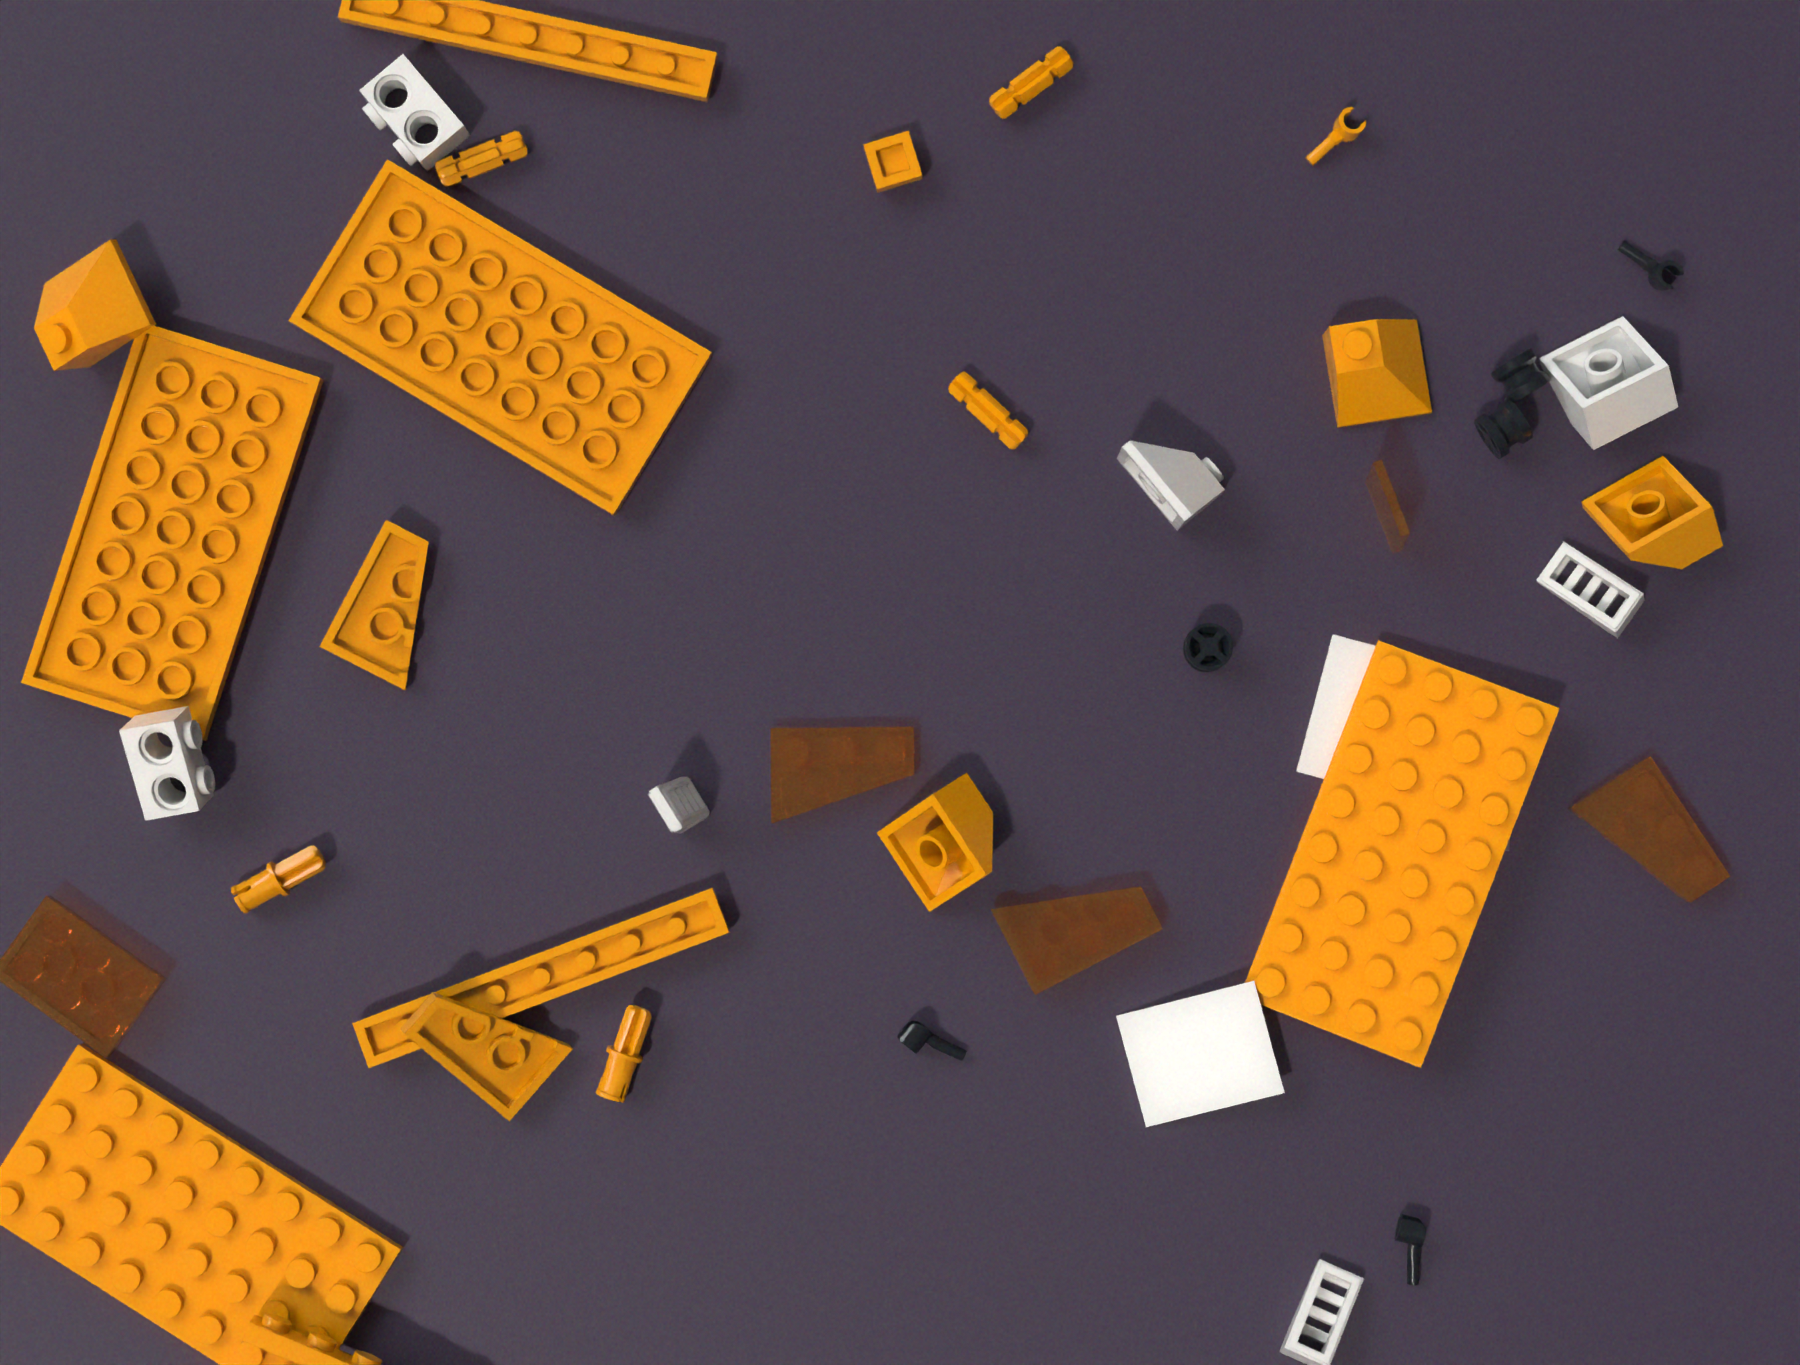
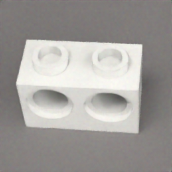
M404 54L359 90L368 102L362 110L379 130H382L386 125L389 126L399 138L392 145L410 166L418 161L426 171H429L438 160L447 156L470 136L462 122ZM404 89L408 92L405 103L400 107L389 108L385 106V99L392 90ZM426 124L436 125L438 127V134L432 142L420 144L415 141L416 132L421 126Z
M189 706L136 715L119 730L145 821L200 811L214 796V774L211 767L205 765L201 751V728L196 720H192ZM157 732L166 734L171 739L173 748L163 745L158 739ZM170 777L180 780L185 786L186 792H181L174 788Z

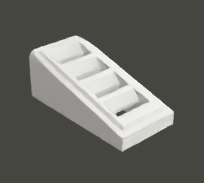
M1565 542L1562 543L1536 580L1537 583L1616 638L1621 635L1645 600L1644 593ZM1572 560L1577 564V567L1562 586L1556 580L1569 561ZM1589 572L1593 577L1580 596H1577L1572 591L1584 574ZM1602 583L1610 588L1597 606L1594 607L1589 601ZM1620 594L1625 598V601L1613 618L1605 613Z
M679 777L658 785L649 791V797L671 832L682 834L706 819L710 814L709 809L688 777Z
M1319 1259L1279 1352L1307 1365H1330L1364 1278ZM1322 1279L1347 1289L1345 1296L1342 1297L1320 1287ZM1315 1297L1338 1307L1337 1315L1312 1305ZM1310 1316L1330 1325L1329 1333L1306 1324L1307 1317ZM1300 1334L1323 1344L1321 1352L1299 1343Z

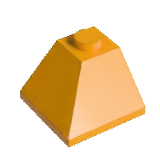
M116 239L108 240L44 283L34 330L54 371L91 367L156 325Z
M1373 319L1329 326L1322 338L1337 428L1432 413L1417 319Z
M1664 456L1659 457L1581 501L1583 509L1631 561L1684 569L1723 546L1712 505Z
M967 772L877 832L929 912L992 872L993 811Z

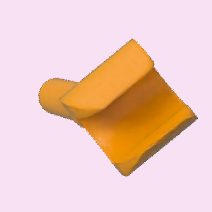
M1347 107L1334 121L1333 131L1305 157L1312 166L1335 145L1337 146L1342 141L1352 142L1366 126V120L1357 129H1350L1344 124V119L1353 111L1354 107Z

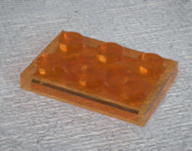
M51 895L45 896L0 959L1 983L105 1058L112 1055L166 980L157 971Z

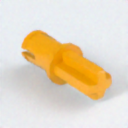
M315 845L309 846L277 864L273 861L267 863V869L232 886L231 893L233 895L237 894L234 900L240 910L247 914L252 909L280 894L284 897L288 896L290 888L324 871L326 868L325 859Z
M636 1005L626 1007L614 1045H608L606 1049L609 1056L595 1092L597 1095L615 1102H625L637 1063H642L644 1058L639 1053L652 1018L649 1010Z

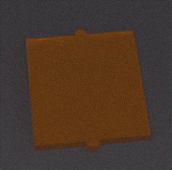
M1379 460L1372 463L1365 483L1391 551L1394 554L1402 551L1410 531L1383 461Z

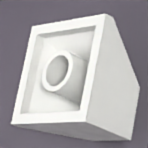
M1128 441L1122 446L1117 456L1118 461L1177 531L1218 498L1225 490L1220 484L1224 477L1216 465L1207 457L1201 461L1193 452Z

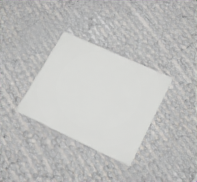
M1332 635L1296 772L1322 779L1325 778L1376 647L1375 645Z
M1254 981L1116 1016L1146 1127L1285 1093Z

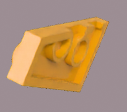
M385 520L319 647L405 690L429 541Z
M434 992L401 1027V1031L508 1121L516 1115L573 1050L566 1042Z

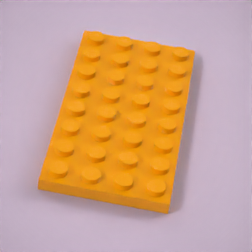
M388 159L288 320L293 325L613 516H616L713 356L711 351Z
M155 325L134 338L21 683L130 718L136 715L189 706L192 720H196L201 728L202 740H207L324 381L321 377Z
M1378 640L1245 983L1255 982L1260 1004L1421 1068L1560 708Z
M84 1044L77 1045L0 1166L1 1226L219 1365H299L242 1341L254 1314L264 1317L266 1312L289 1320L292 1323L290 1329L309 1336L310 1331L327 1335L337 1341L335 1348L340 1349L404 1248Z

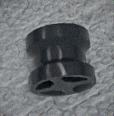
M1532 348L1490 373L1495 382L1503 384L1507 391L1505 398L1511 400L1514 404L1551 381L1547 372L1540 371L1535 364L1536 355Z
M1509 399L1498 404L1497 411L1493 414H1483L1474 420L1481 439L1498 459L1509 454L1512 445L1516 443L1524 444L1533 438L1532 430L1526 418Z
M1205 623L1198 625L1188 633L1183 642L1182 651L1190 667L1199 672L1209 673L1218 670L1229 661L1233 651V642L1225 628L1218 624Z

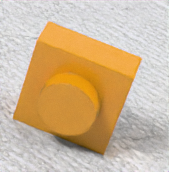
M909 130L863 144L877 193L922 179V172Z

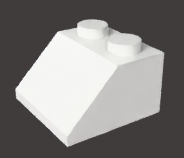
M1623 316L1539 358L1543 371L1547 372L1551 378L1550 384L1571 425L1593 450L1678 408L1669 365Z

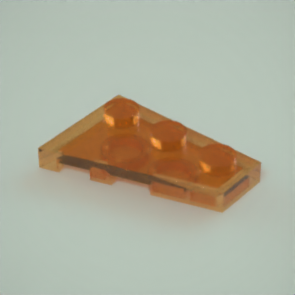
M914 727L771 728V824L913 776Z
M1651 756L1645 757L1568 808L1569 811L1586 821L1600 832L1601 836L1615 847H1619L1638 862L1643 869L1687 903L1693 902L1730 877Z
M1141 886L991 909L1034 995L1163 929Z

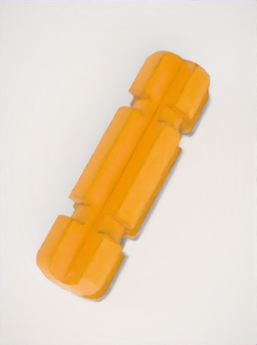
M1057 46L1045 55V61L1041 62L1038 60L1011 80L1007 89L1002 87L990 96V106L1001 119H1006L1017 111L1019 103L1025 105L1053 84L1054 77L1061 78L1073 68V60L1063 47Z
M512 131L502 135V141L496 143L494 139L460 151V157L456 159L450 155L438 160L435 166L441 183L444 187H450L463 182L462 176L468 175L470 179L504 166L503 161L506 159H510L512 163L525 158L528 155V151L519 131Z
M963 371L958 374L948 386L949 393L960 403L962 401L966 402V409L992 433L997 431L1000 434L999 439L1009 449H1016L1027 438L1028 429L1017 419L1013 421L1010 418L1011 413L984 388L980 390L977 387L978 382L967 372Z

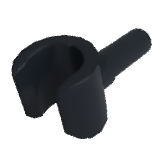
M1625 240L1618 248V251L1648 272L1649 283L1657 290L1673 289L1670 284L1662 279L1664 268L1676 276L1684 274L1683 267L1678 262L1668 260L1659 263Z
M912 1020L908 1022L897 1036L915 1054L920 1051L925 1043L929 1044L933 1049L960 1061L964 1059L967 1052L939 1038V1036L933 1034L919 1021Z
M1401 1214L1397 1221L1394 1239L1395 1241L1408 1244L1407 1284L1418 1285L1420 1247L1423 1246L1426 1231L1419 1218Z

